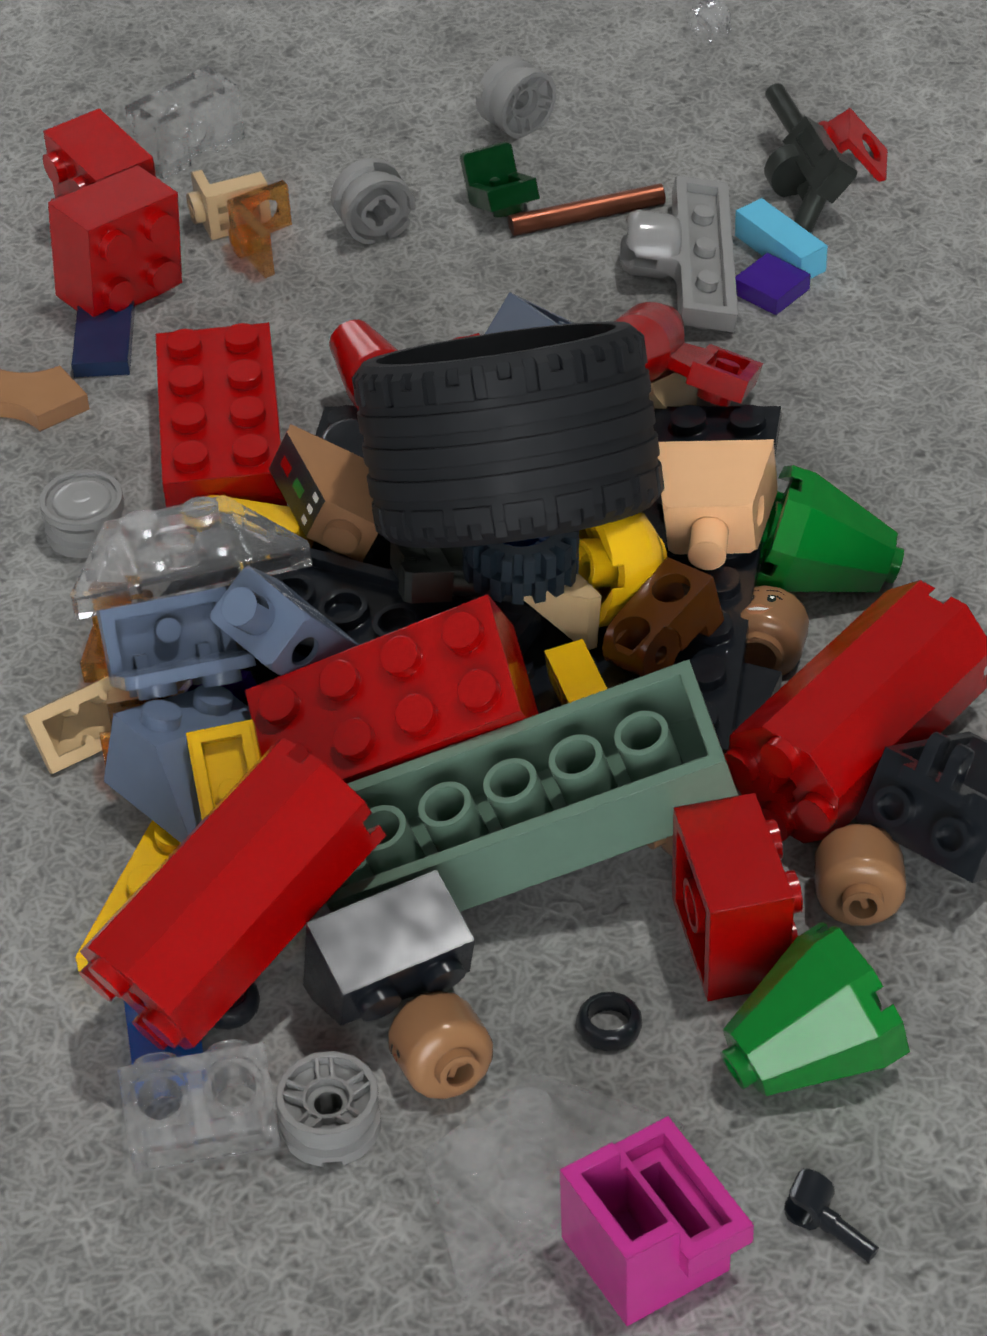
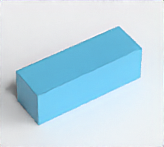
M763 198L736 210L735 236L763 256L769 253L810 273L811 278L826 271L828 245Z

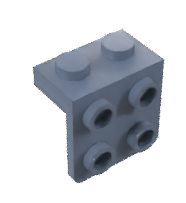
M221 586L96 610L110 685L129 691L130 698L138 697L139 701L177 694L176 682L192 679L193 685L203 684L204 688L242 681L240 669L256 666L255 657L248 651L238 650L236 641L209 618L212 609L226 592V587Z

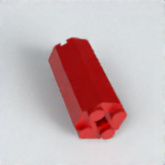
M922 580L887 590L730 734L729 750L724 756L734 784L742 795L756 794L765 820L772 818L776 820L782 842L789 836L802 843L823 840L824 837L834 830L847 826L860 811L885 747L929 739L936 731L942 733L987 688V675H984V670L987 666V636L967 604L952 596L944 603L929 596L935 587Z
M285 738L280 739L268 749L80 950L81 954L89 962L79 972L81 977L106 1000L111 1002L117 996L138 1013L132 1024L146 1039L162 1051L168 1045L172 1048H176L177 1045L183 1049L194 1048L386 837L380 824L368 830L366 829L363 822L372 814L370 808L322 760L312 754H309L301 763L288 757L287 755L296 745Z

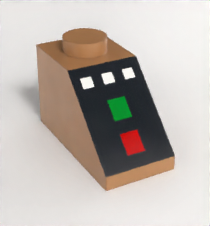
M290 424L269 467L272 477L306 538L324 545L336 553L363 562L378 535V532L375 530L372 512L373 498L369 495L367 482L369 468L365 465L364 458Z

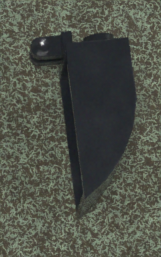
M936 731L929 739L885 747L856 821L886 830L896 843L971 883L986 880L987 740L970 731L946 736Z

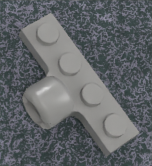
M676 175L672 189L673 215L639 209L629 213L626 219L628 230L627 233L623 234L620 244L621 269L630 275L658 279L674 278L677 285L678 312L682 317L684 326L704 331L734 332L738 318L728 182Z

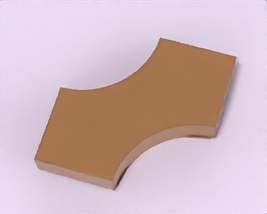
M60 365L43 371L27 373L10 372L0 369V417L18 419L42 431L90 409L87 393Z

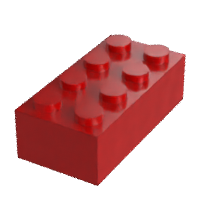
M269 322L257 324L238 323L227 327L196 330L179 329L174 332L156 333L162 485L170 535L197 533L193 517L208 495L212 494L288 506L269 471V467L282 442Z
M488 594L245 690L251 719L255 723L261 757L273 744L285 738L296 745L287 755L288 757L301 763L309 754H312L329 766L346 784L539 714L514 626Z

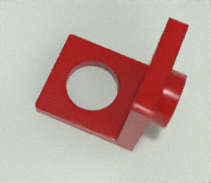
M851 108L828 122H818V124L824 127L840 153L849 149L877 181L887 179V148ZM862 139H863V140L868 144V146L870 147V149H871V151H872V153H873L874 159H873V158L869 155V153L867 152V150H866V148H865V146H864V144H863Z

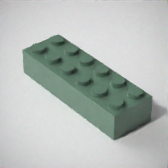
M690 660L680 662L348 783L347 785L366 802L372 812L363 822L366 829L368 830L380 824L386 837L328 899L326 905L332 913L437 870L459 912L673 836L674 807L739 796Z

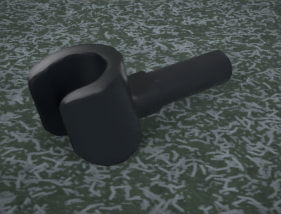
M800 1170L790 1188V1194L784 1205L788 1221L808 1230L816 1229L819 1226L826 1233H831L861 1258L869 1262L876 1255L879 1247L843 1220L840 1214L828 1207L835 1193L832 1182L815 1170Z

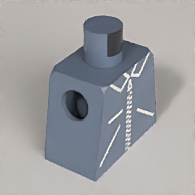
M249 565L241 570L212 609L209 616L213 623L270 670L281 676L359 645L282 581ZM312 637L314 638V647L307 658L294 651L299 642Z

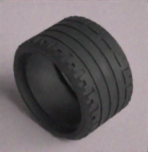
M605 321L561 324L436 342L390 352L364 361L353 375L352 383L355 402L359 406V411L357 412L359 431L364 436L362 450L364 463L369 468L367 482L369 495L373 498L372 512L376 532L391 543L405 547L449 548L529 540L583 530L615 522L650 508L664 491L665 487L662 464L657 458L660 455L658 434L653 429L656 419L653 401L649 399L651 382L649 369L645 368L648 360L644 335L626 322Z

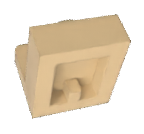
M202 170L191 172L193 192L186 193L188 210L194 224L203 223L211 240L272 225L268 185L261 171L209 184Z

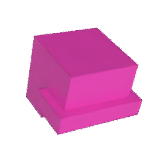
M669 1116L615 1144L611 1142L560 1169L562 1238L626 1326L633 1324L730 1270L731 1254L753 1243L754 1224Z

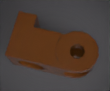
M667 557L609 624L602 645L603 656L606 661L642 677L672 666L680 650L683 651L699 633L710 637L725 621L713 576ZM682 583L690 587V590L686 596L683 590Z

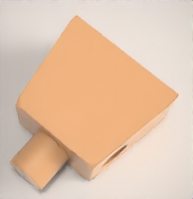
M774 439L659 442L660 455L657 458L662 464L665 487L661 493L668 550L674 554H688L691 564L702 570H714L721 567L726 561V554L751 553L757 550L778 490Z

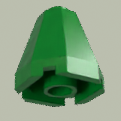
M794 465L784 466L778 479L788 481L789 484L784 493L777 491L764 530L760 557L761 570L758 572L756 587L772 586L787 592H879L884 582L894 583L904 557V549L897 547L898 533L816 472Z
M820 922L794 940L725 1026L723 1033L728 1047L721 1051L720 1055L728 1071L742 1089H746L753 1084L758 1092L769 1096L886 1068L908 1054L910 1050L904 1022L894 1004L882 1010L876 992L883 988V985L874 969L839 927L832 926L828 928L827 923Z

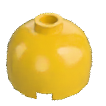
M642 512L615 522L579 530L578 573L601 595L599 627L609 626L618 612L667 558L666 548L662 539Z

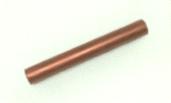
M658 183L512 214L508 216V225L513 236L662 205L666 202L663 185Z

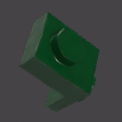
M500 142L464 152L460 155L468 199L473 207L491 212L493 217H507L523 212V203L540 199L536 178L517 172L513 149L510 143Z

